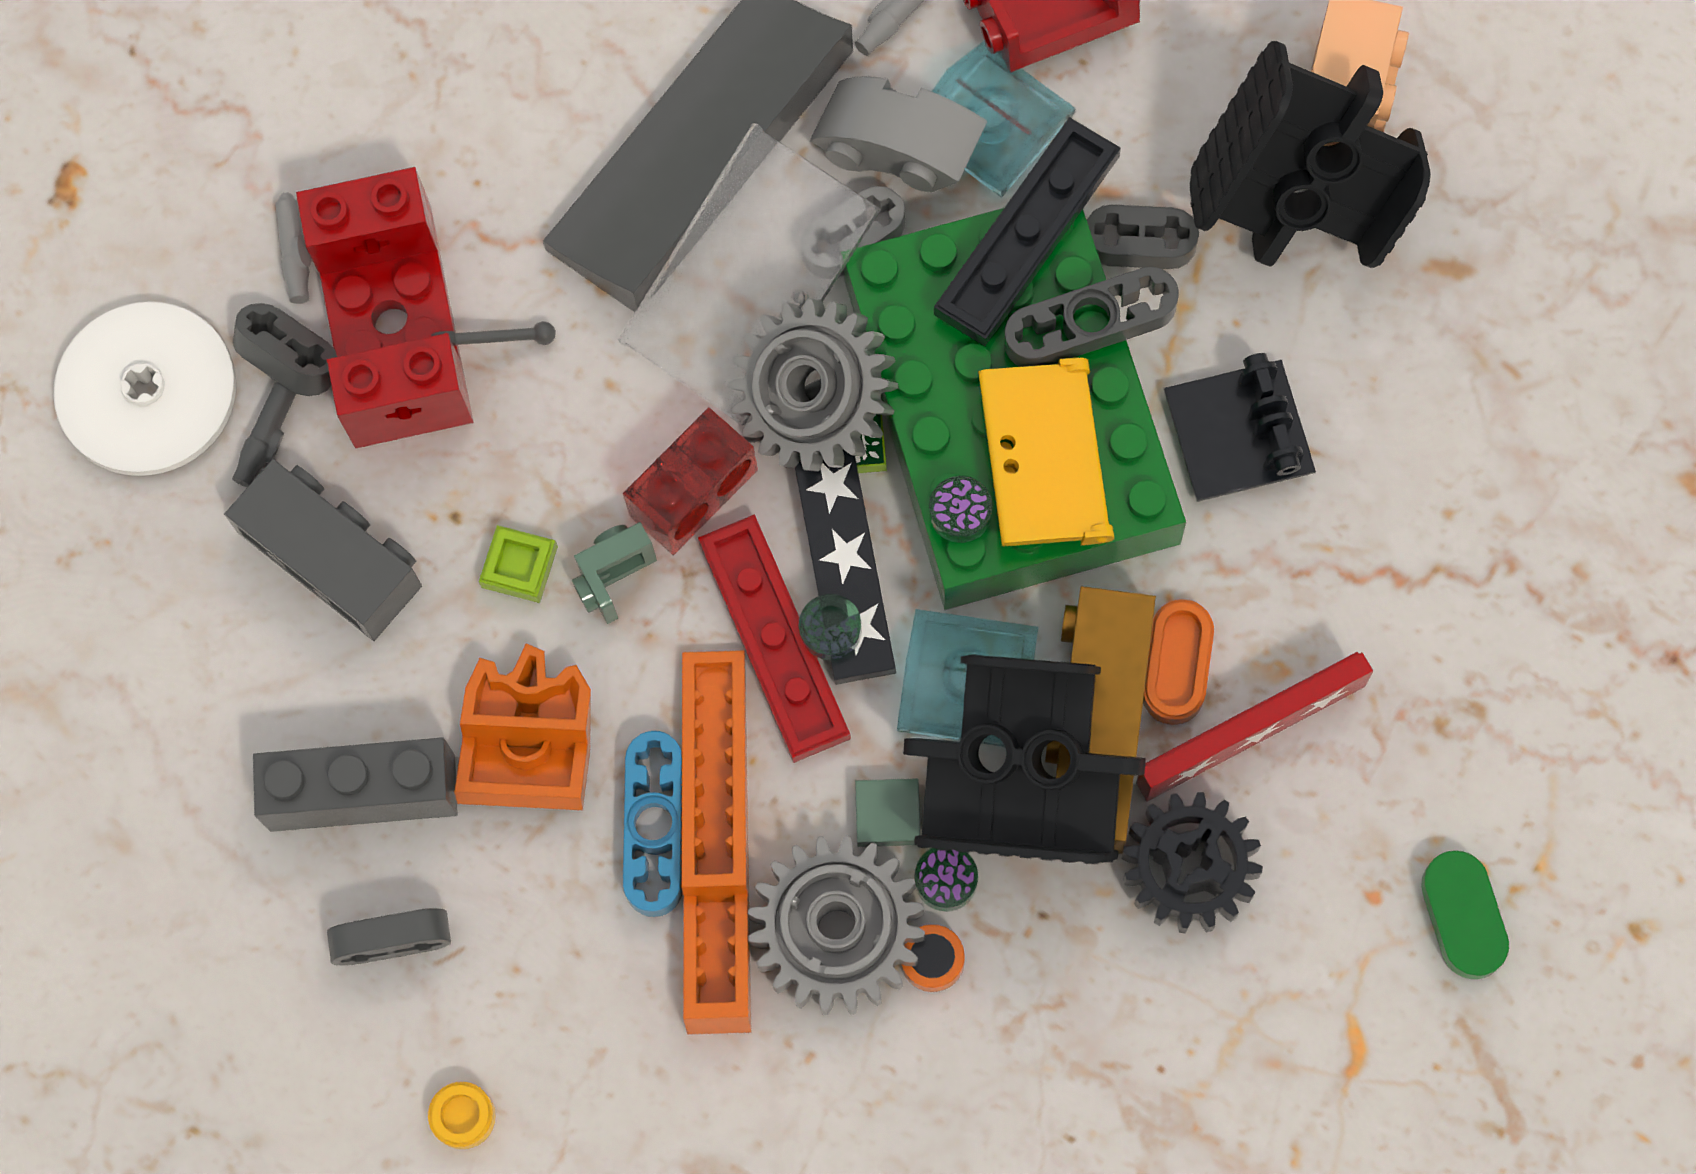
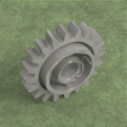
M807 298L802 312L796 304L783 303V322L775 316L763 314L760 319L762 327L766 332L765 336L750 333L744 334L745 342L753 350L750 357L743 355L733 356L732 361L738 367L743 368L746 371V375L744 378L728 382V387L736 391L745 392L746 397L731 408L732 413L752 416L751 421L742 430V435L750 438L764 436L760 442L758 453L774 456L780 452L779 465L795 468L801 460L804 470L819 471L824 460L829 467H843V449L854 456L866 454L864 444L860 438L861 434L869 437H882L883 432L873 421L876 414H894V409L889 404L882 402L880 397L883 392L898 389L897 382L881 377V371L895 363V358L883 354H874V351L882 344L885 336L883 333L874 331L862 334L866 328L868 318L858 313H853L847 317L846 305L831 302L825 310L822 301ZM817 370L821 377V389L818 395L810 401L805 393V382L809 374Z
M845 835L840 844L839 852L831 853L827 841L823 836H820L816 842L817 854L815 857H808L805 851L796 844L792 847L796 865L794 868L789 869L777 861L771 863L773 874L779 882L778 885L773 886L768 883L756 884L757 894L769 904L765 907L749 908L748 916L753 922L765 925L766 927L763 930L752 933L748 938L751 947L770 949L756 962L760 972L772 971L776 968L781 969L773 982V988L777 993L783 992L791 985L796 984L798 986L795 994L796 1006L802 1008L807 1004L811 996L816 994L819 995L822 1014L827 1016L833 1007L835 998L841 997L844 1000L847 1011L850 1015L856 1014L858 994L865 993L873 1004L879 1006L882 1004L880 988L878 986L880 982H886L889 986L898 990L903 987L902 978L895 969V966L901 964L916 966L918 963L917 956L911 950L905 948L904 945L908 942L924 941L925 931L907 924L909 921L916 920L924 915V905L919 902L907 903L903 901L916 889V882L913 878L893 882L892 879L896 876L899 869V860L896 857L889 859L882 866L875 865L877 861V844L872 842L865 848L861 856H855L851 836ZM833 911H842L849 914L855 921L852 932L847 937L839 940H832L822 935L818 928L821 919L826 914Z

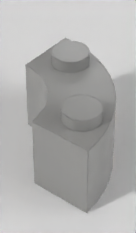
M852 77L838 82L810 139L811 142L826 151L825 156L830 162L849 171L873 170L890 173L900 177L910 187L924 192H934L959 182L988 122L986 119L946 97L920 88L916 98L899 93L890 87L889 80L885 78Z

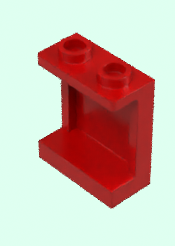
M963 0L969 10L973 8L978 9L983 19L980 20V29L988 50L991 54L1000 52L1010 72L1140 22V0Z

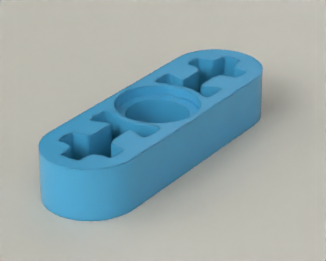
M648 731L638 735L629 744L625 756L623 889L630 905L638 913L648 917H659L671 912L680 902L683 893L682 752L676 740L661 731ZM651 748H661L664 758L672 759L671 764L661 766L659 784L662 792L673 789V796L671 797L657 792H650V777L647 768L644 765H638L639 760L649 758ZM637 789L650 792L636 797ZM651 807L663 808L672 817L670 831L658 840H647L641 837L636 830V822L639 815ZM637 850L651 855L663 854L672 850L671 859L658 856L660 877L662 881L671 883L669 889L659 891L658 901H648L644 891L636 889L637 883L647 881L649 866L646 856L635 859V851Z

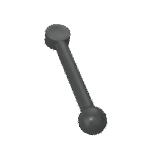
M542 321L534 325L533 328L463 333L441 331L433 333L431 336L449 333L454 346L535 340L538 344L547 345L554 340L556 331L552 324Z

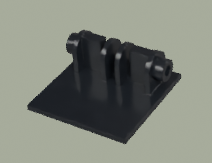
M1256 353L1243 360L1244 369L1164 388L1197 502L1316 472L1282 359L1268 361L1266 353Z

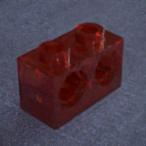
M708 407L622 493L629 516L636 523L641 522L645 531L674 556L758 471L754 446Z

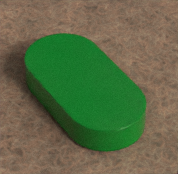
M1463 851L1444 852L1435 857L1425 869L1421 881L1422 894L1442 957L1447 966L1461 977L1482 979L1493 974L1505 962L1509 952L1508 935L1483 864L1473 855Z

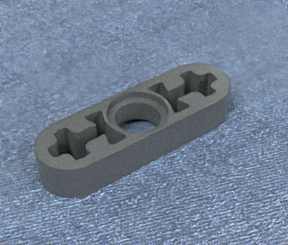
M1144 267L1021 308L1013 313L1007 321L1004 340L1005 351L1009 359L1019 367L1053 365L1058 363L1060 359L1074 358L1160 329L1167 325L1175 315L1179 298L1178 285L1175 279L1165 270L1157 267ZM1148 287L1152 295L1163 294L1160 299L1159 309L1151 310L1146 302H1141L1129 306L1126 314L1127 321H1120V307L1114 296H1121V307H1124L1139 300L1140 289ZM1084 305H1097L1106 311L1109 323L1098 332H1086L1080 329L1074 322L1073 315L1077 309ZM1055 316H1063V330L1068 341L1063 342L1061 340L1060 329L1046 334L1043 337V345L1040 349L1033 350L1029 342L1018 343L1022 340L1025 327L1032 326L1036 334H1044L1055 330Z

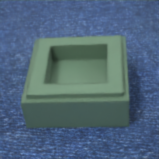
M918 778L856 780L857 846L867 847L872 842L877 844V846L914 845L915 836L920 835Z

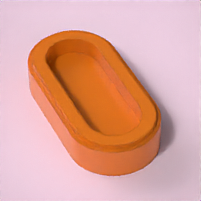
M1179 599L1170 601L1163 605L1153 618L1143 704L1154 719L1169 725L1183 724L1193 719L1201 710L1206 695L1214 624L1208 611L1200 604L1191 600Z

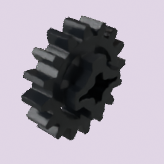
M1197 792L1192 806H1184L1180 796L1175 793L1171 794L1169 798L1168 812L1164 813L1153 803L1147 807L1145 814L1150 823L1149 827L1133 822L1129 835L1140 846L1131 845L1123 849L1122 860L1136 864V868L1124 874L1123 881L1125 886H1141L1142 891L1136 897L1134 903L1138 909L1146 907L1151 903L1158 908L1154 919L1155 924L1160 926L1169 915L1178 917L1179 933L1186 934L1192 919H1199L1201 926L1207 933L1213 931L1215 927L1216 913L1219 912L1230 922L1237 918L1239 911L1233 901L1234 899L1250 903L1255 891L1244 880L1259 879L1262 874L1263 866L1248 861V857L1259 851L1261 844L1257 839L1243 840L1241 835L1249 823L1246 816L1238 818L1233 822L1226 818L1229 808L1228 801L1223 800L1214 810L1206 808L1205 794ZM1183 823L1199 824L1196 830L1180 834L1168 829ZM1220 836L1226 841L1231 850L1234 870L1231 869V864L1221 858L1217 844ZM1201 842H1205L1206 844L1201 853L1203 856L1200 863L1201 868L1197 867L1191 875L1188 874L1182 884H1178L1182 872L1180 868L1183 858H1187L1192 851L1197 850ZM1149 855L1153 856V861L1160 864L1163 868L1166 878V884L1163 889L1158 886L1152 876ZM1207 891L1214 896L1219 894L1217 897L1205 902H1183L1187 895Z

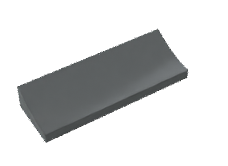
M741 0L543 240L545 250L630 310L640 315L852 54V24L820 13L796 0Z

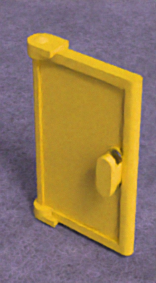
M1066 358L1060 359L1058 364L985 369L979 371L1002 546L1079 540L1081 545H1091L1114 540L1113 525L1109 524L1089 391L1087 375L1090 373L1088 359ZM1004 439H1008V440H1010V441L1013 443L1014 446H1013V448H1012V446H1011L1009 443H1007V442H1001V443H1000V441H1001V440H1004Z

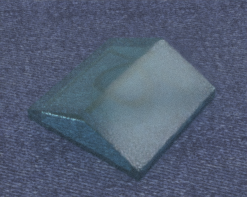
M985 41L950 66L932 90V92L964 106L988 121L966 165L965 171L1001 198L1057 135L1068 118L1075 114L1076 110L1074 106L1022 68L1010 72L1000 52L991 54Z
M916 609L906 658L897 731L961 740L967 664H960L961 656L981 655L1034 660L1039 627ZM993 735L988 736L981 743L1005 747L1003 742Z

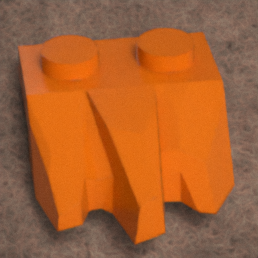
M527 643L513 671L507 675L498 673L495 662L479 658L465 687L460 719L463 738L454 790L457 804L583 810L590 758L591 689L577 665L565 667L556 678H546L545 651Z

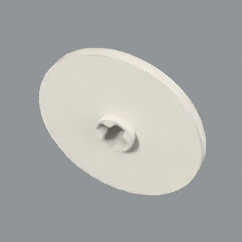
M163 302L132 303L112 309L95 318L70 342L56 371L53 394L54 406L58 421L65 435L75 448L91 462L115 473L134 476L155 475L174 470L189 463L214 443L226 426L234 406L236 374L228 348L215 329L203 318L173 304ZM152 380L158 388L152 396L142 393L138 397L133 389L134 384L137 381L147 384Z

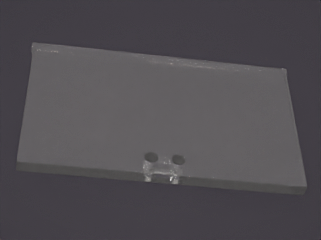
M752 123L618 339L619 343L633 349L739 424L746 425L751 415L734 414L731 410L734 405L745 399V392L736 391L728 387V382L744 378L746 375V371L732 361L733 356L743 355L750 357L753 353L752 348L748 346L743 338L744 334L750 333L765 336L766 332L762 327L760 319L763 314L775 316L783 322V303L796 304L803 312L806 301L804 292L807 298L823 302L881 209L763 131L759 124Z

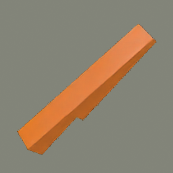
M744 650L682 652L683 1020L687 1035L751 1033L750 943L748 938L750 935V919L748 916L749 852L746 667Z

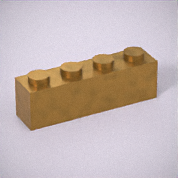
M1081 586L1078 606L1065 604L1061 642L1073 643L1070 663L1093 664L1101 667L1100 675L1095 674L1089 753L1137 756L1156 596ZM1054 740L1047 745L1045 763L1057 764L1056 778L1063 776L1070 766V754L1062 743ZM1120 774L1114 850H1118V854H1122L1126 843L1134 775Z

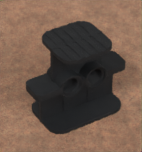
M1271 41L1257 57L1254 67L1252 66L1247 73V78L1237 89V94L1230 100L1227 110L1220 116L1215 129H1212L1208 140L1200 148L1197 159L1194 160L1190 172V205L1193 210L1194 225L1200 230L1208 231L1215 225L1218 219L1253 232L1252 245L1255 261L1269 267L1276 263L1296 231H1306L1314 228L1356 244L1362 265L1369 268L1380 266L1387 254L1391 253L1396 241L1402 237L1406 231L1405 228L1413 221L1417 211L1426 200L1431 172L1422 134L1416 129L1407 128L1395 138L1367 126L1378 110L1383 98V87L1379 71L1362 65L1357 69L1348 85L1344 86L1289 63L1285 44ZM1330 142H1339L1335 145L1323 146ZM1300 189H1307L1303 192H1294Z
M981 655L961 656L960 664H967L960 742L904 738L903 755L928 757L922 835L915 836L914 845H917L919 848H936V850L943 851L957 850V852L964 853L978 852L977 854L1020 856V858L1026 859L1041 858V860L1047 861L1062 860V862L1068 863L1084 862V864L1112 863L1114 860H1117L1119 851L1114 850L1120 774L1145 775L1146 758L1089 753L1095 674L1100 675L1101 667L1093 664ZM990 735L999 738L1006 748V760L1003 766L996 772L986 769L979 759V747L982 741ZM1054 740L1062 743L1070 754V766L1067 772L1059 778L1049 775L1043 768L1041 761L1044 748Z

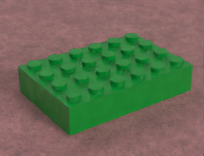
M1004 208L842 252L844 281L853 311L868 318L866 328L862 334L870 331L883 333L885 339L874 351V354L893 356L896 361L889 368L881 371V377L897 382L898 389L883 392L880 399L894 409L893 415L885 416L944 610L1181 545L1186 519L1127 341L1124 340L1074 357L1086 358L1089 362L1090 373L1087 377L1109 524L1113 525L1114 540L1091 545H1081L1079 540L1002 546L978 372L985 369L1019 367L1009 359L1004 346L1007 321L1017 310L1106 280L1083 209L986 347L934 315V306ZM1093 304L1080 307L1073 315L1076 325L1086 332H1098L1109 323L1106 311ZM1055 316V330L1044 334H1036L1032 326L1025 327L1022 340L1018 343L1029 342L1033 350L1040 349L1043 345V337L1060 329L1061 340L1063 342L1068 341L1063 330V316ZM1004 439V440H1001V441H1000V443H1001V442H1007V443H1009V444L1012 446V448H1013V446H1014L1013 443H1012L1010 440H1008V439ZM960 480L969 481L972 486L964 496L952 493V489L955 487L959 491H962L965 487ZM953 481V485H952L951 487H949V488H944V487H943V486L946 485L947 483ZM977 485L981 490L977 491L974 487ZM938 491L952 494V498L946 502L939 501L942 495L935 496ZM971 494L986 495L987 500L974 502L971 499ZM954 498L970 502V505L963 512L952 513L949 510L950 507L960 508L958 503L957 506L952 504ZM935 504L944 505L946 510L934 511ZM974 505L984 507V510H977L975 514L970 512L971 507ZM987 511L985 519H982L980 514ZM962 513L965 514V519L962 520L965 525L964 529L957 524V517ZM936 514H945L950 517V520L940 521L937 519ZM968 515L975 517L980 522V525L970 529L969 525L974 522L968 519ZM944 524H949L951 528L948 529Z

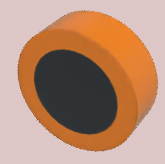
M935 924L921 926L919 928L925 931L924 941L908 942L904 945L905 948L911 950L917 956L918 963L916 966L901 964L903 973L907 980L920 990L927 992L943 991L955 984L963 972L965 964L963 945L958 936L944 926Z

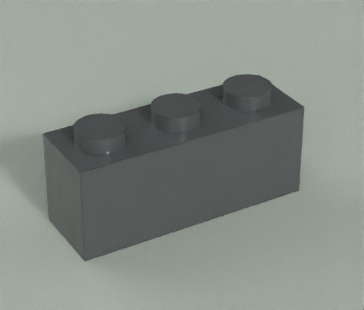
M272 459L224 515L238 534L372 641H375L422 587L412 569V566L417 561L393 539L387 538L381 544L366 532L370 526L369 522L349 504L342 501L335 508L322 498L320 494L323 492L324 487L306 470L296 465L290 472L276 460Z
M444 737L253 753L254 816L270 832L458 816L457 801L454 793L456 784L455 754Z

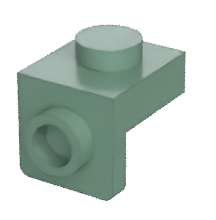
M641 522L629 528L626 525L614 526L601 533L594 540V546L574 555L581 575L572 579V583L587 612L590 613L599 608L607 624L619 618L605 587L657 561L652 542Z

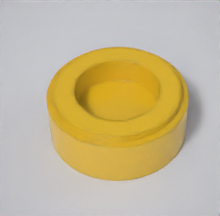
M454 1082L444 1086L435 1094L428 1110V1122L433 1134L445 1145L455 1149H470L483 1143L491 1134L496 1120L495 1107L491 1098L480 1087L469 1082Z

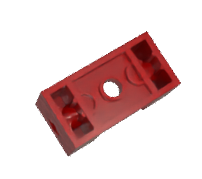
M416 167L296 192L305 245L321 277L333 347L337 357L327 359L337 417L355 449L474 423L459 346L453 345L449 333L431 336V334L436 332L454 331L456 333L431 205ZM398 309L407 314L406 324L396 333L385 334L376 329L378 317L387 310Z

